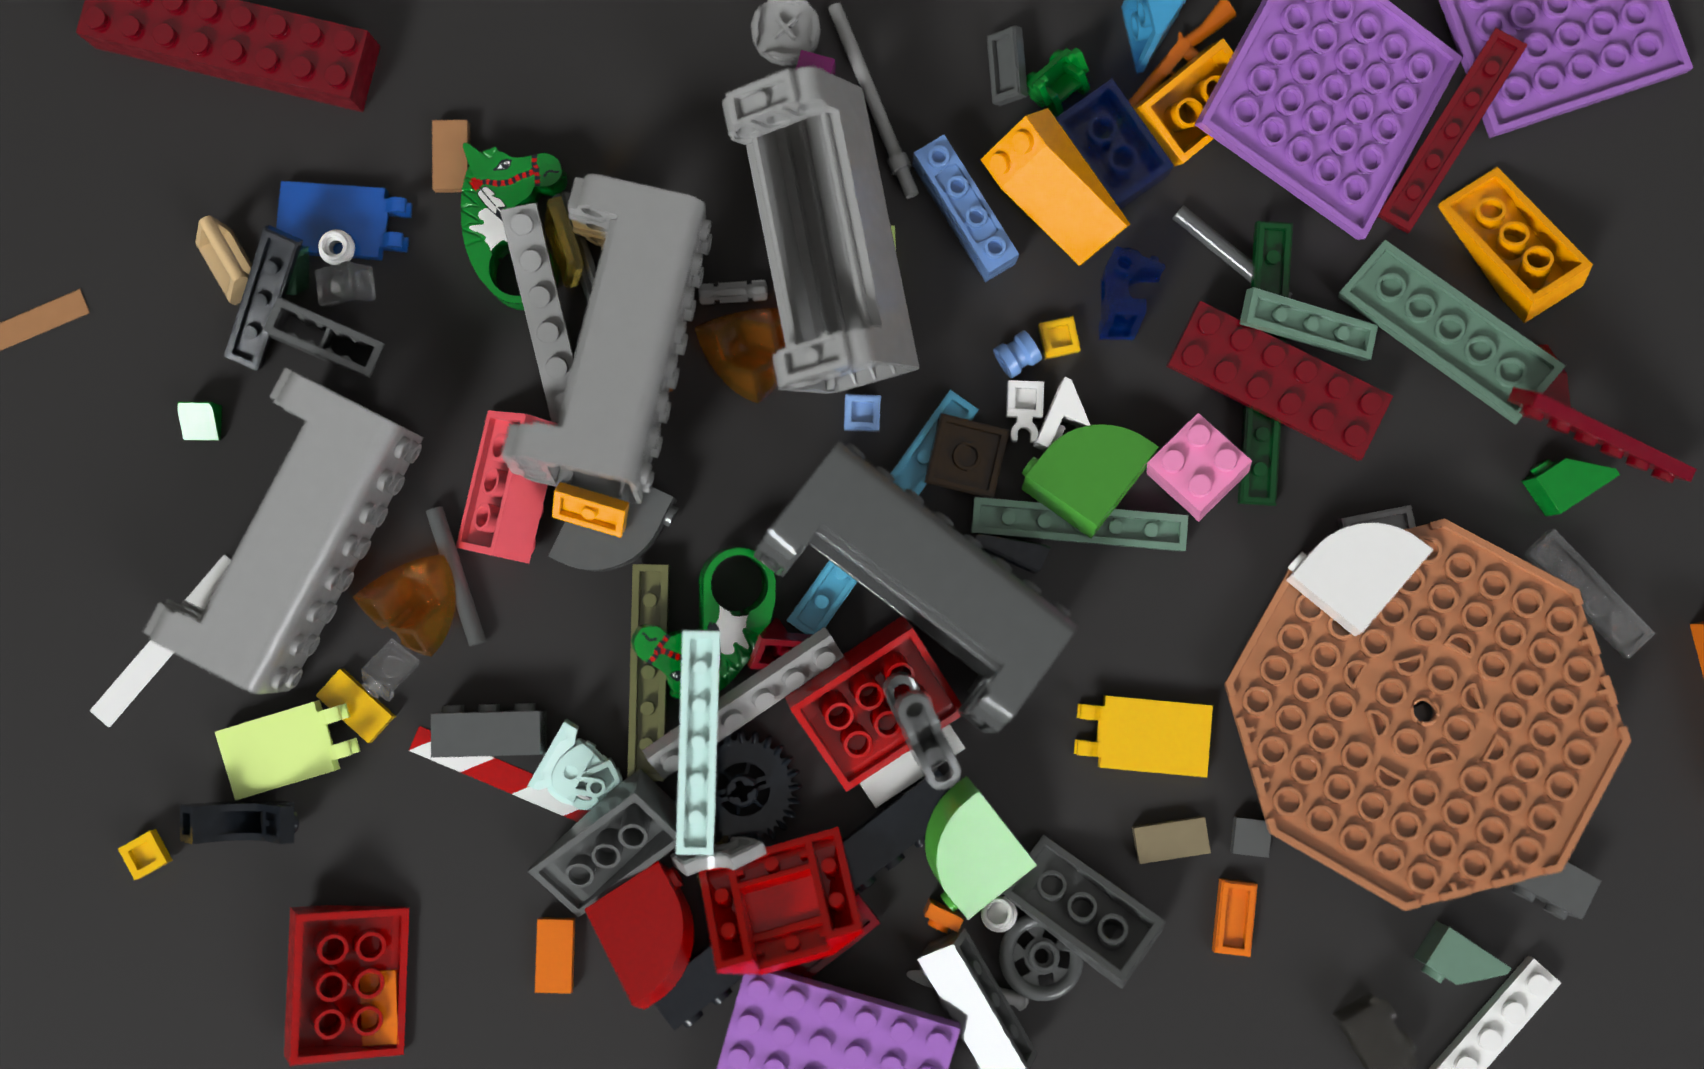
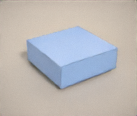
M845 394L844 430L879 432L881 395Z

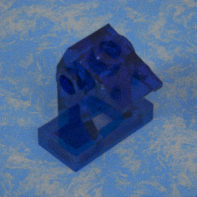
M1115 247L1100 280L1101 321L1099 324V339H1135L1147 312L1146 299L1132 298L1128 287L1139 282L1159 283L1160 276L1165 269V264L1158 262L1159 258L1157 256H1151L1149 259L1142 256L1135 249Z

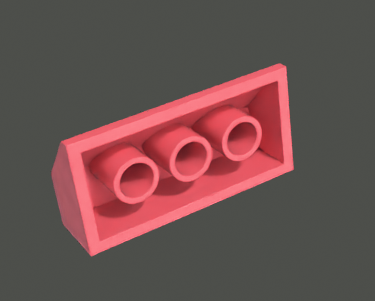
M488 410L456 548L530 563L531 555L536 547L535 537L539 520L544 512L543 503L548 485L533 482L521 475L513 474L502 459L501 454L509 424L518 426L519 424L533 425L535 421L557 426V423L523 413Z

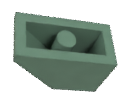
M1438 921L1434 923L1413 956L1424 964L1421 971L1439 983H1442L1444 978L1459 985L1508 975L1512 969L1452 928Z

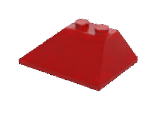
M839 827L765 847L766 855L735 870L711 868L699 871L715 967L718 973L764 975L834 955L864 932Z

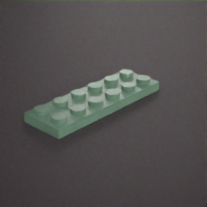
M1387 240L1381 243L1338 295L1339 299L1378 325V327L1515 425L1523 415L1519 413L1521 407L1507 401L1513 387L1543 394L1566 366Z

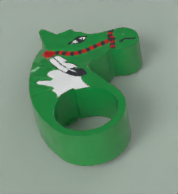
M463 143V150L469 167L464 177L461 192V227L470 263L479 279L504 305L516 310H524L521 296L502 292L497 283L499 258L503 259L510 253L500 210L538 203L541 196H554L561 193L567 185L566 173L559 160L548 153L526 157H511L506 153L498 151L496 147L479 152L470 144ZM549 251L554 276L558 287L559 268L554 256Z
M728 547L715 552L704 563L699 576V626L697 630L720 631L718 692L725 688L750 660L758 636L770 624L774 610L776 589L774 572L753 557L755 551L747 548ZM735 555H743L750 558L758 566L762 576V589L758 598L752 605L743 609V613H740V610L728 611L722 608L716 602L711 590V579L716 567L726 558ZM654 624L638 626L631 639L634 652L642 660L661 670L666 677L668 685L671 687V696L681 699L683 630L667 634Z

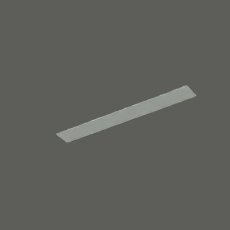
M223 555L185 600L205 610L231 559ZM150 640L90 709V712L107 727H111L174 653Z

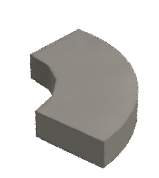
M732 837L730 843L715 845L713 855H676V852H674L670 857L673 866L686 876L711 868L735 870L766 855V850L763 842L748 837Z

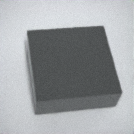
M1234 816L1230 852L1233 854L1269 858L1271 834L1268 832L1265 820Z

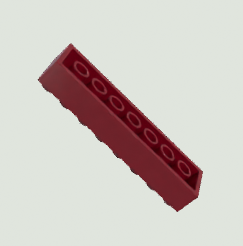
M85 0L76 30L80 37L96 49L360 112L364 110L381 47L367 30L241 0Z

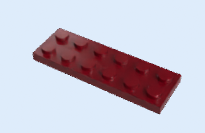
M1202 301L1196 304L1166 367L1356 461L1363 459L1393 395L1261 330L1239 324V319Z

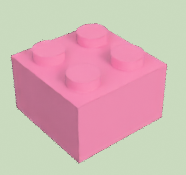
M1197 413L1147 462V475L1199 522L1249 473L1252 460L1203 416Z

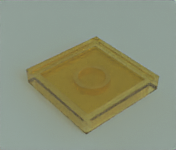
M562 197L551 198L547 202L544 227L564 286L571 288L579 285L584 261Z

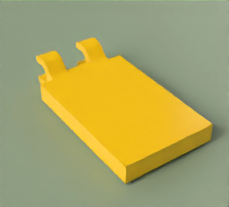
M1103 695V706L1077 705L1076 718L1098 720L1096 741L1075 739L1073 754L1098 757L1099 768L1207 778L1213 706Z

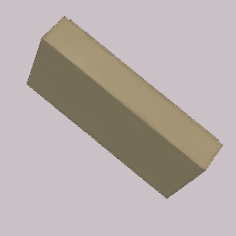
M1204 816L1132 826L1137 862L1139 864L1211 853Z

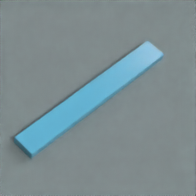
M949 390L891 472V475L895 478L894 483L904 491L910 489L919 495L927 484L924 483L926 469L940 413L972 421L979 409L952 390ZM829 560L786 621L805 634H815L827 626L857 581Z

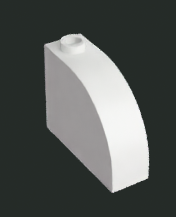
M1382 523L1355 524L1329 535L1308 555L1301 551L1287 567L1292 573L1286 581L1355 637L1369 626L1433 549L1415 535L1396 526Z

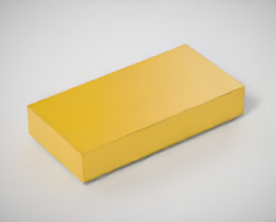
M339 669L316 694V697L328 708L346 703L350 717L342 720L367 743H372L395 718V715L345 669Z

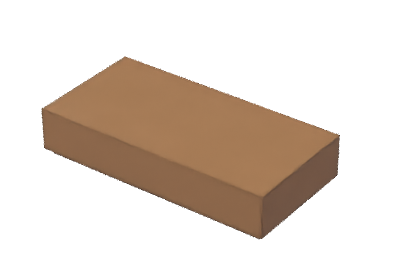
M468 120L432 121V189L435 193L462 192L464 177L469 167L463 150V143L470 144V123Z

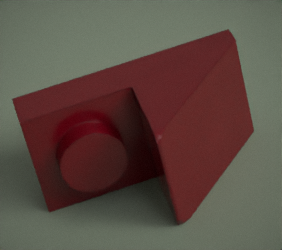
M775 618L759 634L748 662L749 668H765L813 634L788 633L781 621Z

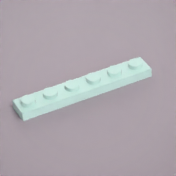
M683 630L676 855H713L720 652V631Z

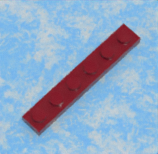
M1495 28L1377 217L1406 233L1412 230L1528 44Z
M1513 387L1507 400L1521 407L1519 412L1521 415L1537 421H1542L1545 418L1549 420L1546 425L1547 427L1565 434H1569L1572 431L1575 433L1574 440L1593 447L1597 443L1601 445L1599 450L1601 453L1617 459H1621L1624 456L1627 458L1626 465L1642 471H1647L1649 468L1653 470L1650 476L1672 484L1676 478L1691 482L1697 470L1539 392Z

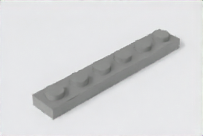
M537 203L502 209L500 213L551 421L558 422L574 355Z
M825 627L718 699L717 743L844 657ZM680 725L642 750L647 760L663 779L677 771L679 767Z

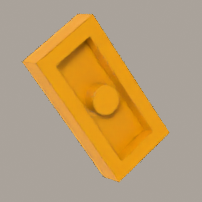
M559 482L554 491L552 517L621 538L626 529L629 502Z

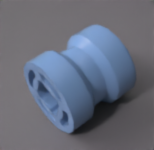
M1025 330L1016 334L1012 342L1008 344L1002 343L993 349L998 363L1011 379L1019 375L1022 368L1026 365L1033 366L1042 360L1037 345Z

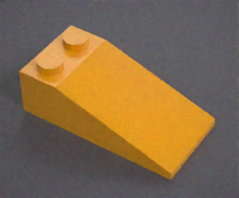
M1049 108L1026 115L980 159L999 187L1079 266L1084 264L1130 225V222Z
M1498 167L1439 203L1438 208L1493 288L1523 323L1531 320L1584 286L1593 264Z

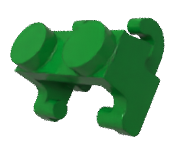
M1076 47L1072 51L1068 48L1056 50L1045 67L1039 72H1031L1026 76L1027 91L1030 98L1041 108L1044 106L1049 108L1056 117L1064 112L1061 103L1077 90L1080 94L1084 95L1090 90V85L1085 75L1089 69L1081 50Z

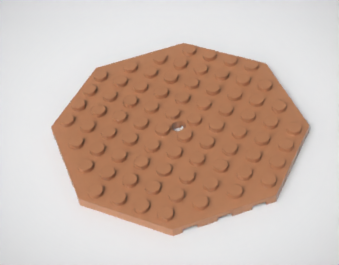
M1445 518L1425 525L1404 529L1426 543L1433 551L1369 626L1355 637L1286 581L1292 573L1288 569L1224 682L1269 834L1404 911L1470 895L1474 892L1518 883L1541 875L1561 872L1632 741L1627 726H1623L1617 708L1619 703L1609 675L1606 676L1599 656L1601 651L1592 625H1589L1586 619L1580 590ZM1420 701L1427 702L1433 709L1432 718L1427 722L1418 721L1414 714V705Z

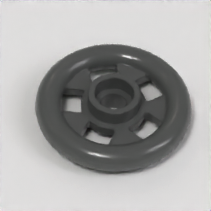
M1025 914L1016 920L1014 926L1004 933L1001 940L999 962L1002 973L1008 984L1021 996L1035 1001L1055 1000L1068 993L1078 982L1082 974L1084 960L1058 939L1054 943L1048 938H1043L1045 929ZM1025 931H1028L1034 939L1029 941L1025 949H1023L1017 943V940ZM1039 949H1043L1046 953V959L1042 963H1038L1035 959V953ZM1059 951L1070 952L1068 969L1058 967L1060 960ZM1023 957L1024 963L1030 971L1020 976L1014 962ZM1052 973L1054 984L1039 986L1038 975Z

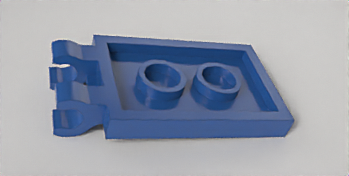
M281 181L276 228L303 240L299 255L320 256L318 250L320 238L326 232L337 229L348 233L354 240L355 253L352 257L353 259L382 261L383 250L408 252V237H403L404 234L400 232H387L388 217L411 218L413 204L407 203L406 198H389V191L385 188ZM341 242L334 245V254H339L342 251L343 245Z

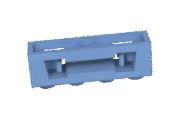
M942 135L915 151L912 163L914 169L984 281L987 282L1015 265L1019 256L1018 251L946 136Z

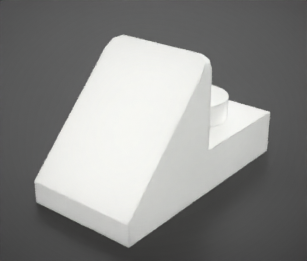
M1064 377L1060 382L1039 430L1038 438L1033 444V447L1042 451H1046L1054 441L1063 435L1065 426L1060 425L1061 421L1077 428L1090 425L1072 379Z

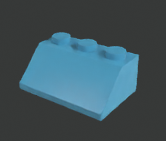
M1124 0L1121 8L1136 73L1145 70L1170 32L1186 0Z

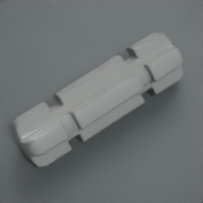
M763 279L752 280V284H747V281L719 282L718 286H714L713 283H705L698 289L699 300L702 305L715 304L717 300H720V304L748 302V298H753V301H765L768 298L767 282Z

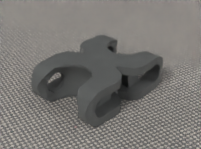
M897 672L892 674L885 680L883 692L914 760L921 767L924 776L933 788L938 790L950 788L960 778V767L948 740L942 732L941 724L931 702L920 690L917 682L909 673ZM899 684L909 685L911 691L895 699V688ZM944 760L949 763L947 774L942 777L935 776L931 767L940 764Z

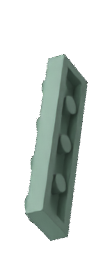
M1255 287L1246 290L1239 323L1361 361L1371 360L1378 325Z

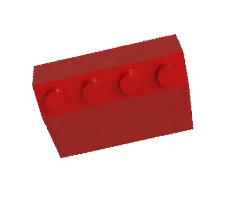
M903 616L843 654L844 657L785 697L790 710L846 792L909 751L901 728L883 692V684L892 674L907 672L914 678L920 690L931 702L941 724V729L961 717L958 714V710L962 706L961 702L913 627ZM899 684L894 690L895 699L911 691L909 685Z
M346 905L290 907L284 1056L290 1066L404 1055L409 907ZM397 969V1044L362 1046V1036L373 1035L381 1028L383 1015L375 1005L369 1003L361 1004L360 997L371 999L378 996L382 992L385 983L384 977L379 971ZM367 973H374L379 978L378 986L371 992L360 990V978ZM366 1010H373L378 1016L376 1024L369 1029L362 1028L361 1013Z

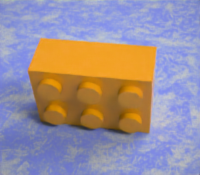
M1224 38L1207 46L1128 111L1131 118L1168 168L1184 164L1214 139L1194 124L1234 53Z

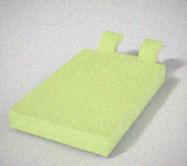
M318 700L215 731L235 801L340 769L338 759L360 752L357 738L333 744L328 728L329 723L350 717L347 704L323 710L321 702Z

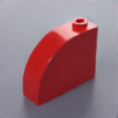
M659 861L584 909L631 1004L644 1010L663 998L677 984L689 963L694 944L693 916L680 888L684 885V882L674 867L669 868Z

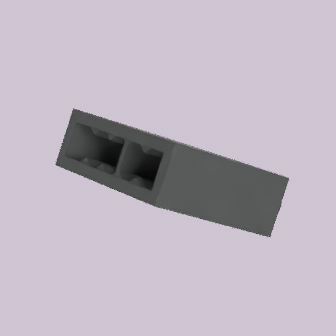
M278 297L263 329L264 333L275 340L368 378H371L385 346L384 343Z
M654 487L651 488L650 493L644 492L641 504L629 503L626 529L621 538L565 521L548 557L570 567L587 571H609L631 564L654 545L665 525L668 527L672 525L679 510L675 506L677 499Z

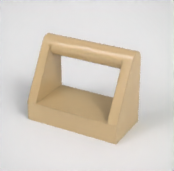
M205 216L199 220L195 243L229 303L237 305L241 302L252 264L232 229L213 216Z

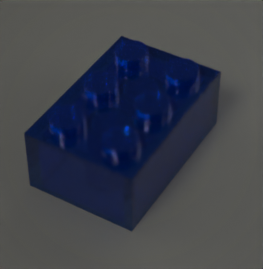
M1110 79L1056 117V120L1120 209L1167 178L1174 167L1171 160L1113 79Z

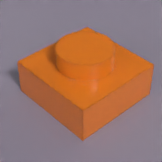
M930 897L923 910L924 916L929 918L927 924L944 933H947L949 929L958 932L964 920L961 912L955 911L953 913L948 906Z

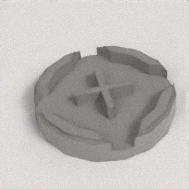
M767 0L754 12L751 22L753 43L759 54L771 63L782 66L797 64L801 50L813 53L817 48L820 38L819 17L806 0Z

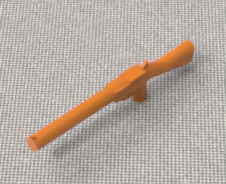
M1220 0L1203 23L1185 37L1181 32L1178 33V42L1100 136H1095L1102 145L1108 148L1132 119L1128 111L1153 92L1169 74L1173 75V68L1182 58L1187 62L1192 60L1200 53L1194 48L1196 45L1236 18V11L1228 0Z

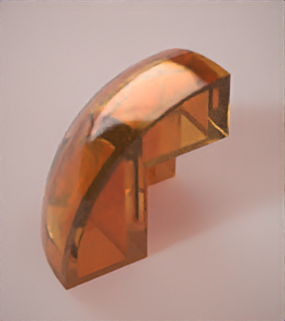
M778 308L736 312L712 319L695 327L699 343L709 363L719 377L736 393L745 399L759 404L777 387L772 356L777 353L776 351L786 348Z
M434 555L410 561L390 570L362 588L353 598L369 618L381 629L388 626L391 631L396 632L401 639L402 645L417 653L432 657L445 640L451 627L455 611L456 591L453 574L445 556Z

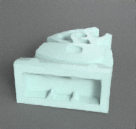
M566 718L527 786L536 790L547 788L550 794L560 802L570 804L580 810H591L613 788L622 782L623 777L611 757L607 758L604 754L602 755L595 748L596 745L594 743L577 738L579 726ZM577 795L588 796L592 799L583 800L579 798Z

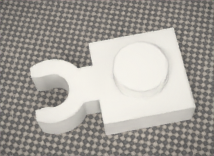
M1008 380L1006 417L1016 418V423L1010 431L1011 442H1017L1018 430L1020 429L1029 431L1030 443L1036 442L1038 429L1032 422L1033 419L1043 418L1044 382Z

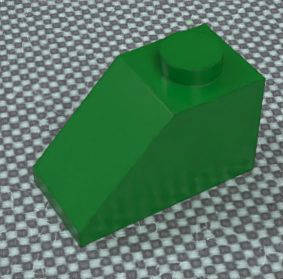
M1547 458L1531 467L1529 470L1532 475L1521 482L1546 517L1562 514L1618 477L1620 473L1616 468L1568 458L1553 462L1550 458Z

